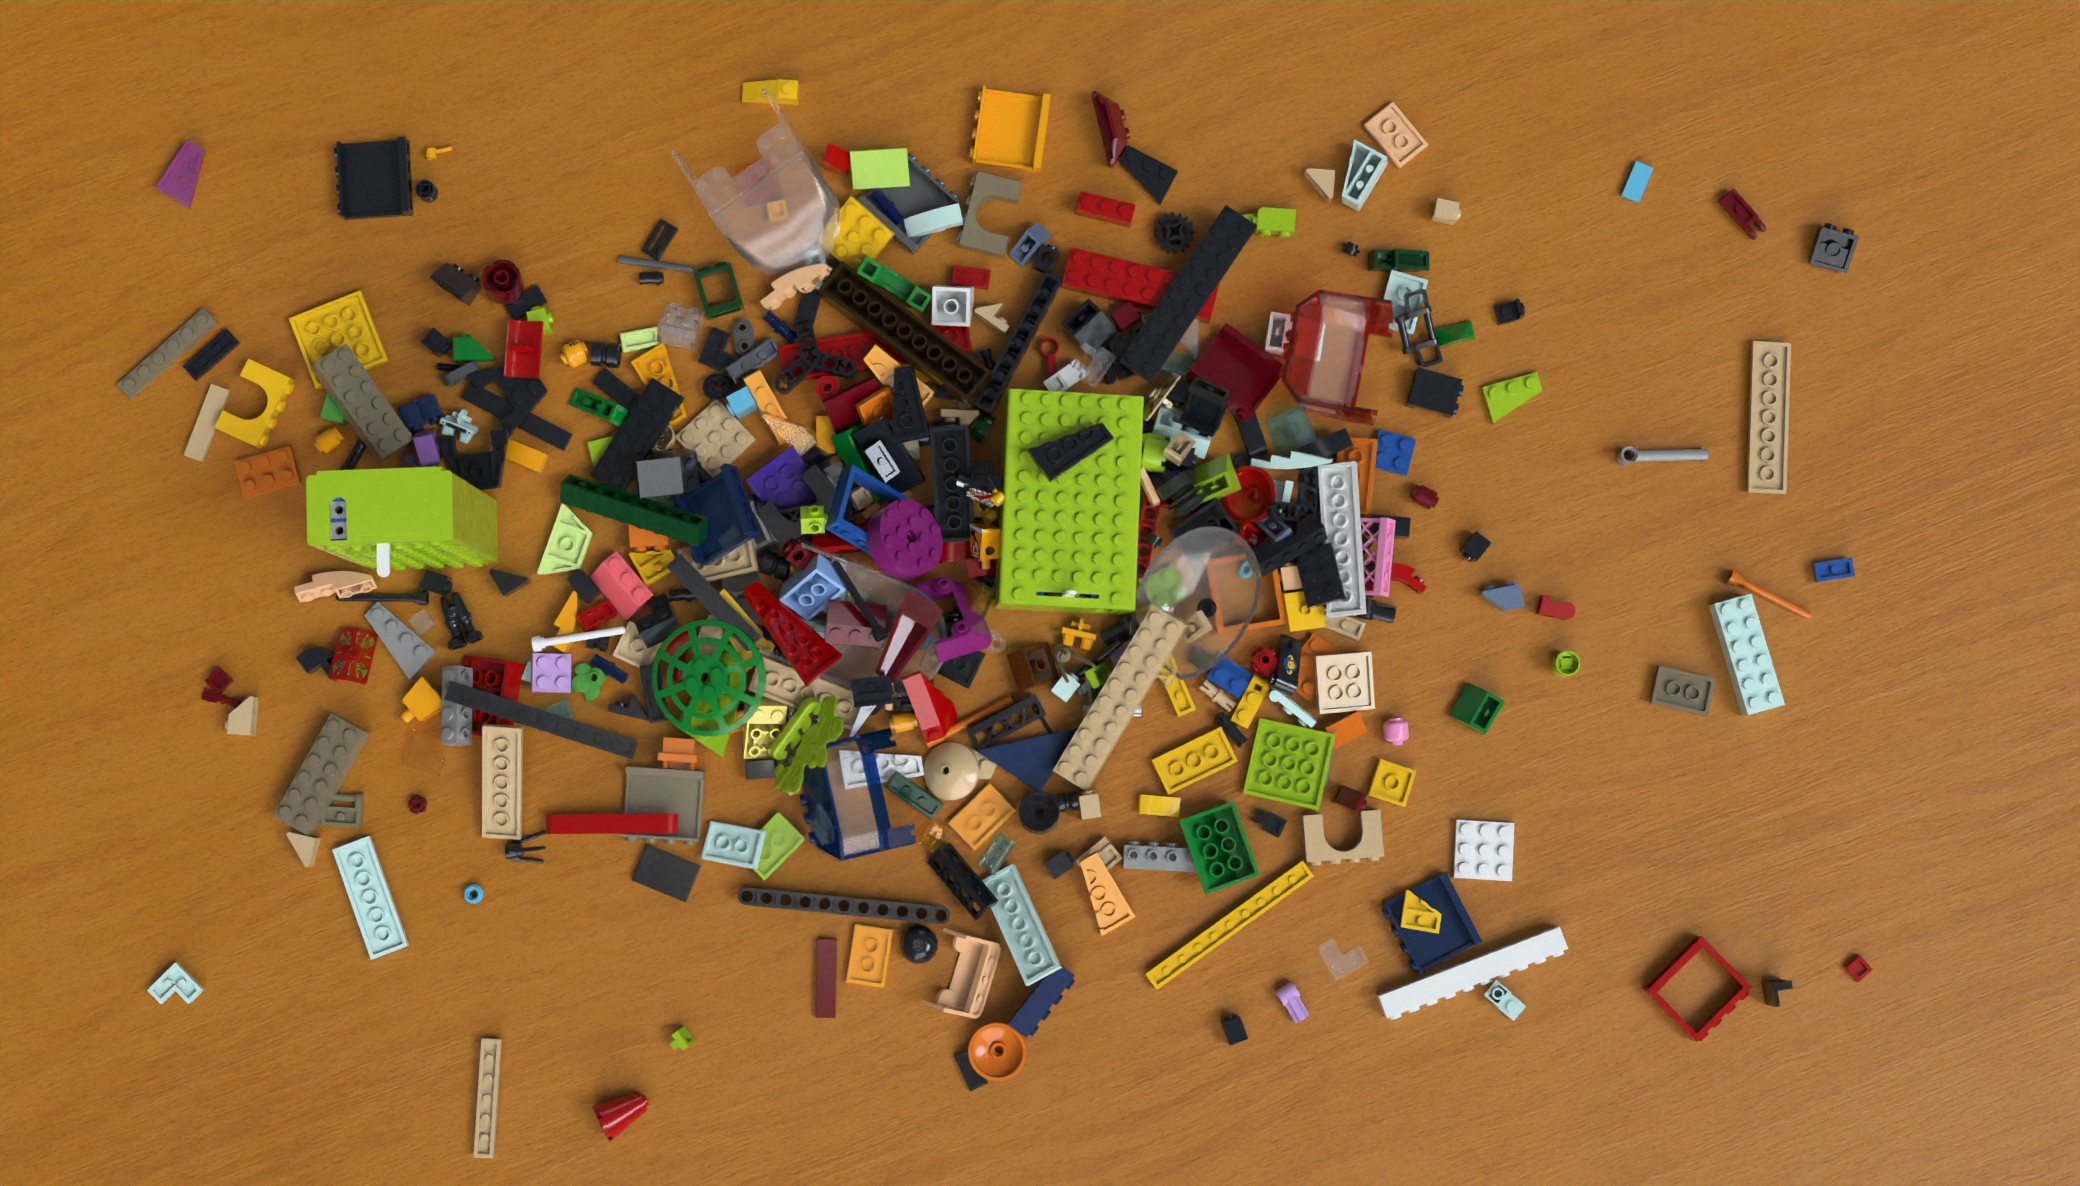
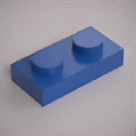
M1852 557L1812 564L1815 583L1855 576Z

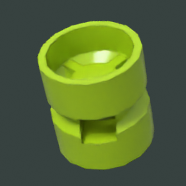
M1564 651L1553 656L1550 667L1552 672L1558 677H1567L1578 672L1581 662L1576 653Z

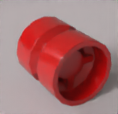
M826 375L818 379L815 390L818 398L822 401L840 392L841 387L836 378Z

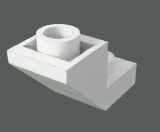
M1075 359L1043 383L1049 391L1063 392L1086 376L1087 373L1079 361Z

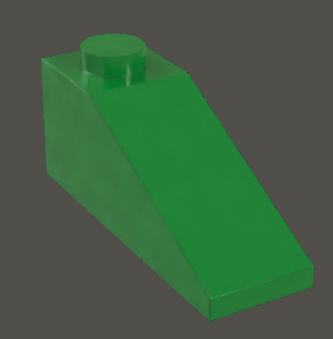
M577 387L568 403L570 406L617 427H621L630 413L629 410L615 402Z

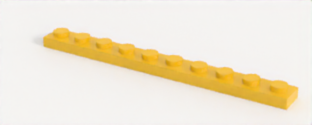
M1303 860L1149 970L1145 973L1155 989L1158 990L1313 878L1314 875Z

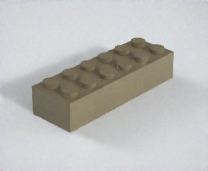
M347 343L314 362L311 370L379 464L412 443L413 436Z
M331 713L273 817L306 835H314L321 823L325 810L332 804L333 797L341 788L371 733L347 719Z

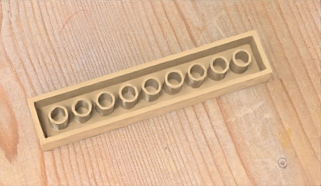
M1152 605L1054 767V772L1084 791L1091 787L1189 624L1158 605Z

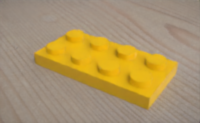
M1222 727L1151 760L1168 795L1238 762Z

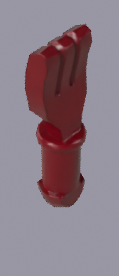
M204 689L201 699L213 703L220 702L235 708L242 703L237 698L234 699L226 695L221 696L216 691Z

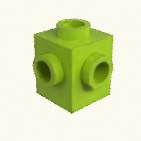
M824 506L800 507L801 534L825 533L828 513H824Z

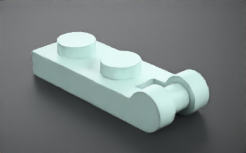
M1273 689L1270 691V700L1273 702L1279 701L1284 705L1282 709L1290 715L1294 713L1299 717L1297 721L1303 726L1307 727L1309 725L1312 728L1317 722V719L1284 693Z

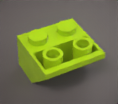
M1228 453L1194 468L1196 480L1193 486L1201 485L1202 487L1196 494L1197 496L1203 492L1207 494V497L1201 503H1211L1216 498L1220 499L1242 489Z

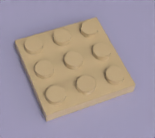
M714 400L676 435V439L683 447L697 452V461L702 463L701 466L712 477L721 473V465L725 463L731 465L756 442V439L718 400Z
M1371 651L1314 656L1318 714L1375 709Z

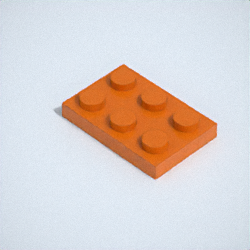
M291 446L234 461L243 498L245 499L301 484Z
M1312 633L1301 648L1299 679L1295 691L1308 702L1316 694L1314 656L1341 654L1315 633Z

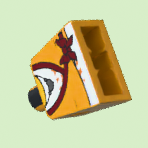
M970 524L971 555L979 559V569H990V559L998 558L1000 528L991 524Z

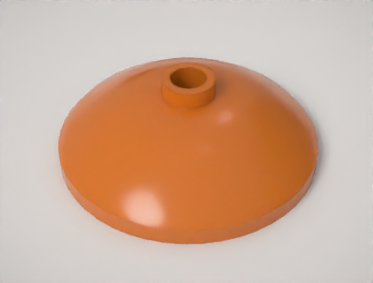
M994 1022L982 1026L975 1032L969 1043L968 1055L973 1069L980 1076L991 1081H1005L1017 1075L1023 1068L1027 1058V1046L1023 1036L1008 1024ZM996 1046H1001V1047H1002V1051H1001V1052L996 1051L995 1047H996Z

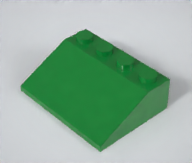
M1234 801L1179 820L1205 895L1260 875Z

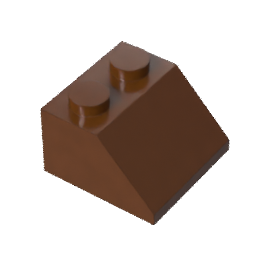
M1048 642L1023 648L1007 655L1018 691L1060 679Z

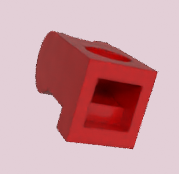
M1545 594L1539 596L1537 615L1560 620H1567L1575 615L1573 604L1569 602L1562 604L1550 601L1551 596Z

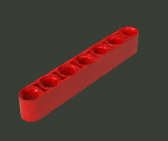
M678 814L546 815V834L678 833Z

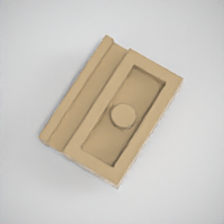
M1103 837L1075 862L1082 869L1080 860L1097 850L1109 870L1122 859V856L1108 839Z

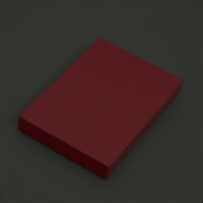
M874 376L822 400L835 434L862 422L855 404L880 390Z

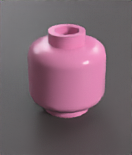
M1403 717L1387 718L1388 721L1383 724L1384 739L1391 742V745H1402L1403 741L1409 738L1408 722L1403 720Z

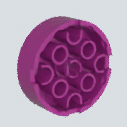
M901 499L884 506L871 516L867 525L869 529V538L866 539L867 546L874 562L885 574L890 577L895 576L903 581L912 580L931 571L938 564L943 549L941 529L928 509L915 501Z

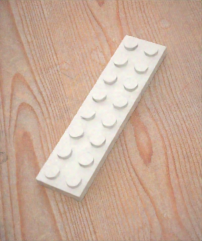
M1357 462L1318 466L1321 523L1325 526L1328 538L1323 544L1330 542L1333 544L1346 599L1326 604L1327 617L1366 614Z

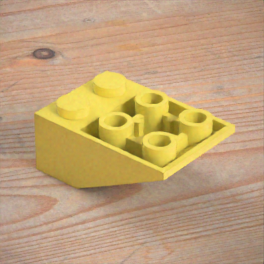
M763 696L755 714L743 725L744 759H775L770 752V748L785 727L787 705ZM746 702L744 703L743 715L748 711V709L751 706Z

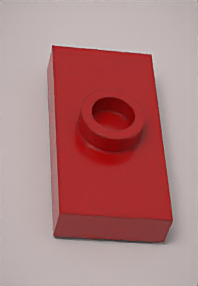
M953 265L951 285L972 286L977 289L988 290L991 270Z
M607 599L578 613L575 617L583 631L588 632L616 618L618 614L610 600Z

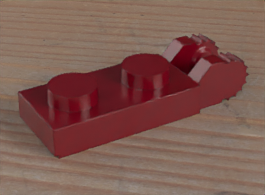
M1732 189L1718 201L1722 208L1752 240L1758 237L1757 233L1749 225L1752 222L1762 233L1766 231V226L1758 218L1759 216L1735 189Z

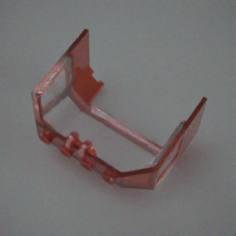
M1317 290L1297 304L1295 311L1291 312L1290 322L1293 324L1292 329H1288L1285 333L1286 340L1289 343L1283 344L1285 366L1281 367L1279 378L1282 379L1283 385L1301 411L1346 422L1374 426L1375 418H1373V415L1377 416L1378 410L1356 407L1369 335L1392 338L1393 331H1389V325L1394 323L1392 300Z

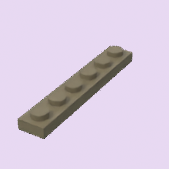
M205 308L201 309L117 385L130 399H133L217 325L218 322Z

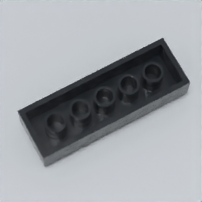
M968 423L929 425L935 520L941 529L942 541H970V524L974 523L973 501L964 497L966 488L956 485L959 474L971 477Z

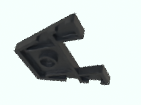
M504 365L469 374L468 377L477 391L496 381L515 409L513 413L499 420L503 429L509 428V437L548 393L540 378L505 377L503 375Z
M509 428L491 430L493 451L458 455L455 435L436 438L437 444L440 445L445 460L448 461L452 469L451 472L479 490L501 487L510 432Z

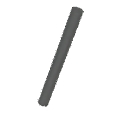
M627 256L618 257V263L686 273H694L695 266Z

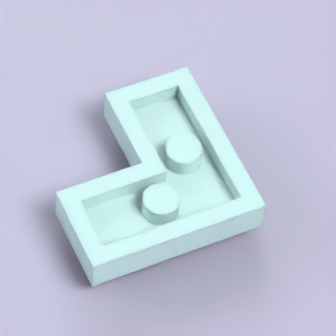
M175 962L147 991L160 1004H163L175 991L188 1004H191L205 989L178 962Z

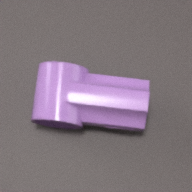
M1292 981L1275 990L1279 1000L1287 1008L1295 1023L1304 1020L1310 1015Z

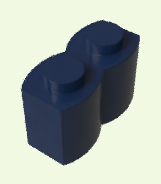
M435 394L424 396L398 408L404 425L413 433L423 430V426L426 424L435 425L440 422L442 417H445Z

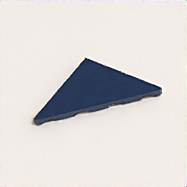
M1078 728L980 749L978 753L1037 791H1041Z

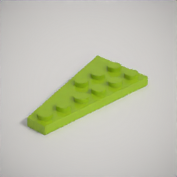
M726 650L720 659L726 666L736 664L732 655ZM739 671L730 674L729 683L730 687L738 690L740 682ZM710 675L705 680V684H708L710 682ZM725 693L717 699L720 709L729 705L734 697ZM699 701L696 712L713 713L709 702ZM739 703L733 710L723 715L727 726L733 724ZM685 712L682 714V716H681L680 719L678 720V721L681 722V723H682L683 718H684V716H685ZM692 717L689 725L690 728L703 731L720 729L715 718L700 719ZM683 731L724 758L730 733L719 736H699Z

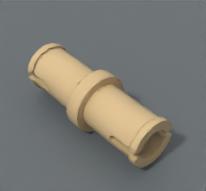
M1207 679L1198 688L1212 698L1211 701L1213 703L1217 702L1228 713L1232 710L1231 707L1233 708L1236 702L1223 693L1222 689H1217Z

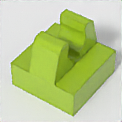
M683 1026L672 1034L675 1040L669 1045L673 1050L679 1046L682 1050H685L696 1041L686 1027Z

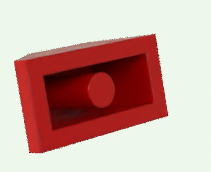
M828 143L823 158L825 170L847 177L848 172H852L850 153Z
M976 557L965 560L969 581L978 579L979 576L988 577L996 575V559H990V569H979V559Z

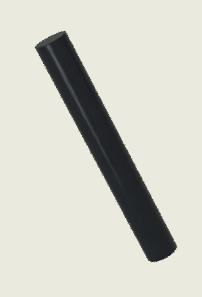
M1118 638L1090 661L1095 666L1123 645L1122 640ZM1085 664L1075 672V676L1080 679L1085 675L1086 671L1093 667Z

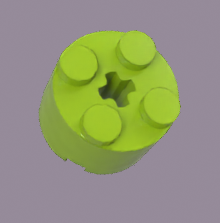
M1149 432L1142 435V450L1144 451L1141 458V468L1144 467L1149 472L1165 474L1168 459L1163 456V452L1169 444L1171 436Z

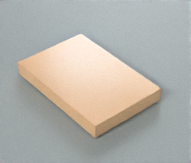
M1393 101L1363 125L1398 169L1429 145Z

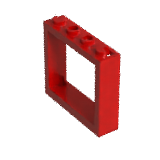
M1696 936L1643 990L1692 1041L1697 1042L1698 1040L1702 1041L1705 1039L1708 1031L1712 1027L1718 1026L1722 1021L1721 1018L1726 1013H1731L1736 1007L1735 1004L1739 1000H1744L1749 995L1748 991L1752 987L1703 936ZM1703 947L1741 987L1694 1031L1657 992Z

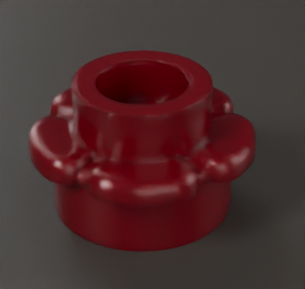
M415 795L409 800L408 807L413 814L423 813L427 808V800L420 795Z

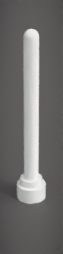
M619 626L551 638L541 637L540 635L533 636L531 639L533 651L537 652L550 645L625 633V627Z

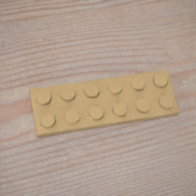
M761 654L766 669L765 697L798 709L802 702L809 697H817L822 702L824 697H831L834 694L838 702L834 716L843 717V726L852 730L861 707L854 708L852 688L821 676L806 687L792 665ZM757 665L749 687V691L754 693L757 692L758 687Z
M484 724L482 726V837L521 840L523 726Z

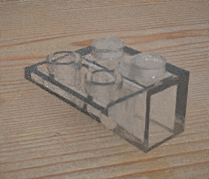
M668 302L658 322L657 342L694 350L699 340L705 311L695 307Z

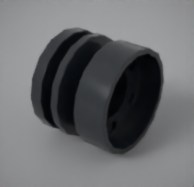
M1043 791L1032 792L1021 801L1019 807L1020 822L1030 833L1037 835L1046 834L1053 830L1058 823L1059 805L1056 799L1049 793ZM1035 810H1043V818L1039 816L1036 818Z

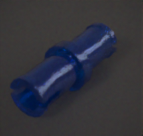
M881 189L871 196L882 208L883 214L886 213L896 226L905 219L894 206L895 203L890 201Z
M771 310L762 318L775 329L774 332L776 334L779 333L789 344H792L797 339V334Z
M595 654L590 662L591 665L603 670L606 676L613 677L621 684H624L629 677V674L615 666L614 662L607 661L599 656V654Z

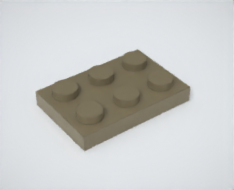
M1659 665L1657 666L1650 703L1708 716L1716 679Z

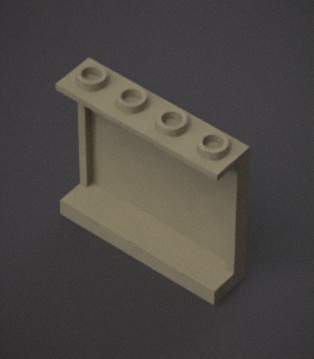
M626 767L627 782L624 814H678V833L621 834L620 837H626L625 841H637V838H645V842L656 843L657 839H664V843L676 844V840L684 841L683 845H695V841L700 842L706 772Z

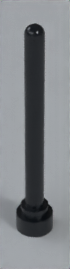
M833 561V568L872 627V636L875 641L880 642L887 638L889 632L886 627L878 624L840 562Z
M419 590L415 594H354L348 598H339L336 595V600L415 602L420 606H428L429 591Z

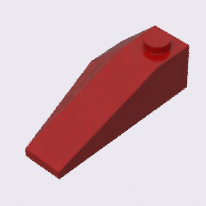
M921 671L901 677L926 743L945 737L958 717L953 701L945 697L940 689L938 690Z

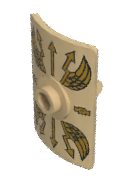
M1171 372L1158 389L1153 388L1148 394L1149 402L1143 409V420L1148 421L1160 405L1164 409L1172 408L1173 403L1168 401L1166 397L1181 378L1179 374Z

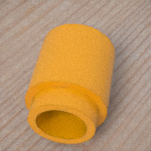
M334 426L332 429L328 428L314 438L316 440L314 445L320 453L324 451L327 454L341 444L340 441L344 438Z
M914 711L892 714V718L889 719L891 730H895L896 733L913 730L914 727L918 726Z

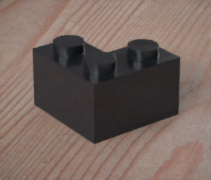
M666 593L649 600L648 603L652 613L634 621L638 633L647 648L665 641L671 633L681 627L675 609Z

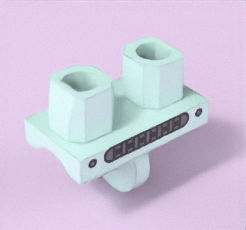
M462 409L460 413L454 411L452 416L446 415L445 418L442 417L440 423L443 424L442 434L453 436L455 429L461 431L458 440L464 443L471 441L473 435L478 433L479 427L470 424L472 418L467 416L468 411Z

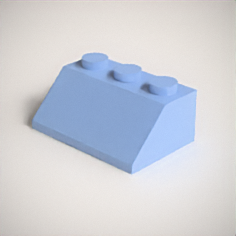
M817 554L803 571L800 569L781 585L779 601L809 621L828 605V599L834 600L846 590V586L833 568L832 563L820 554Z

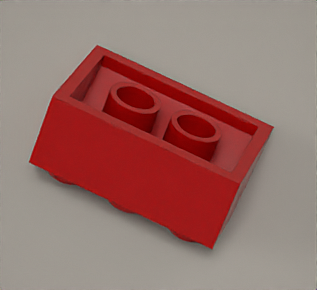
M864 523L853 524L868 533L869 529L867 526H864ZM826 529L825 533L811 534L812 550L815 556L817 554L822 556L834 555L835 553L864 552Z

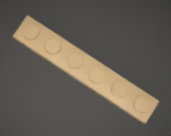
M481 1038L474 1158L495 1157L502 1039Z

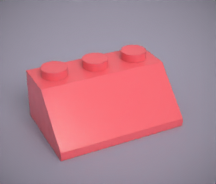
M617 551L602 562L590 577L626 621L630 620L648 605L649 600L656 597Z

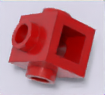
M1259 647L1251 654L1253 658L1250 660L1252 662L1250 666L1257 674L1260 672L1264 677H1267L1277 668L1278 655L1272 648L1268 649L1265 647L1261 649ZM1262 658L1267 660L1266 664L1262 662Z

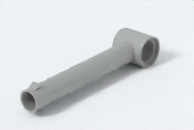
M1627 446L1617 452L1616 460L1622 466L1642 461L1701 460L1703 462L1708 460L1709 454L1708 449L1702 447L1700 449L1636 450L1632 446ZM1624 452L1630 454V461L1624 458Z

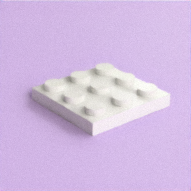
M1455 820L1453 878L1512 881L1514 823Z

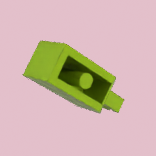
M1261 207L1255 214H1243L1245 218L1257 225L1255 233H1258L1259 236L1270 237L1272 234L1278 235L1279 238H1290L1295 232L1296 209Z

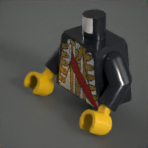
M973 470L971 477L959 474L956 485L966 488L965 498L979 503L982 511L986 512L983 520L989 525L997 517L996 512L990 508H993L994 505L998 507L1004 502V495L1000 491L1004 477L978 470Z

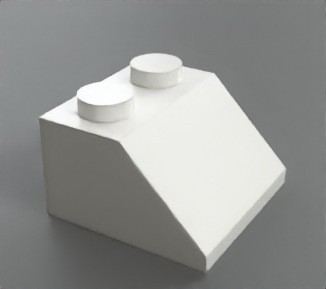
M933 286L932 325L970 327L974 306V287Z

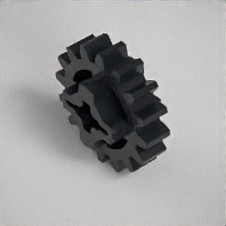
M1172 212L1171 217L1164 214V220L1158 219L1159 225L1154 227L1158 231L1153 235L1158 237L1155 243L1162 244L1161 250L1167 248L1168 254L1171 250H1174V254H1177L1178 249L1183 253L1185 251L1184 246L1189 248L1191 246L1189 241L1194 240V237L1191 235L1195 233V230L1190 229L1193 223H1187L1188 217L1181 218V213L1175 216L1174 212ZM1184 227L1187 231V237L1182 232ZM1162 229L1166 233L1165 239L1162 237ZM1178 229L1177 235L1171 236L1170 238L1171 231L1174 232Z

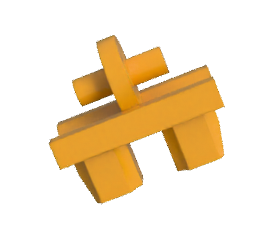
M1081 617L1080 623L1072 621L1071 627L1078 628V630L1062 628V645L1072 647L1074 637L1082 639L1080 649L1090 651L1093 641L1095 642L1096 634L1082 631V629L1090 631L1091 625L1083 624L1084 618Z

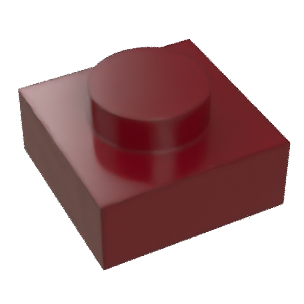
M218 667L205 681L218 694H222L235 680L221 667Z

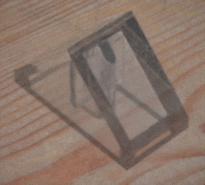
M1194 319L1178 343L1193 361H1197L1199 355V319Z

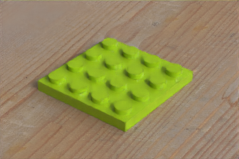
M1260 718L1243 794L1319 811L1336 735Z

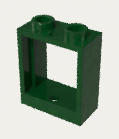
M720 262L716 264V267H703L694 273L708 320L745 310L731 263ZM728 271L736 300L709 308L701 279Z

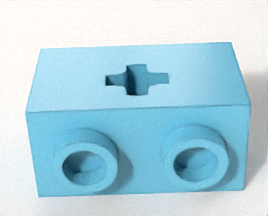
M747 386L726 397L728 402L725 404L732 416L736 415L739 420L759 410Z

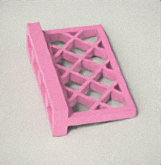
M1385 517L1360 518L1361 525L1363 526L1361 535L1367 531L1371 536L1365 544L1362 542V551L1365 550L1369 555L1363 562L1364 571L1368 575L1364 582L1366 584L1371 579L1374 583L1373 591H1367L1365 588V595L1389 597L1396 520ZM1374 523H1379V530L1373 534L1369 528ZM1375 541L1377 543V550L1372 554L1367 547ZM1373 560L1376 565L1375 569L1370 573L1365 566Z

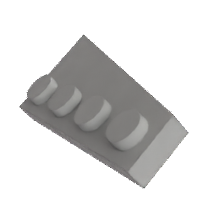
M377 601L365 615L403 672L412 681L437 651L380 602Z

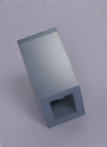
M1514 581L1503 583L1501 588H1495V585L1484 587V591L1479 593L1481 598L1502 612L1525 606L1520 584L1514 585Z

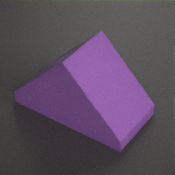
M435 428L416 432L413 437L421 466L440 462Z

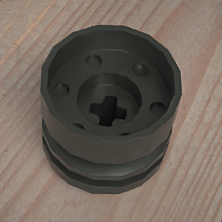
M1186 469L1156 490L1162 502L1172 499L1173 502L1167 507L1168 510L1175 507L1178 508L1171 514L1173 518L1191 512L1207 497L1205 492L1198 496L1196 495L1202 489L1201 485L1191 488L1190 485L1194 483L1196 478L1190 469Z

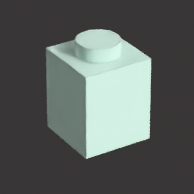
M1073 673L1067 674L1069 683H1066L1062 676L1051 690L1064 703L1070 699L1080 686L1078 683L1080 679Z

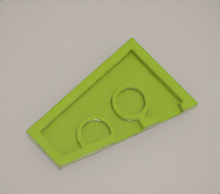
M1537 372L1481 388L1491 423H1495L1542 391Z

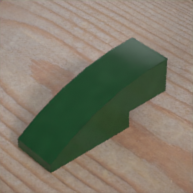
M1374 249L1368 252V271L1430 270L1429 251Z

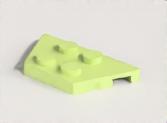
M561 504L537 574L539 575L581 569L593 533L564 504Z

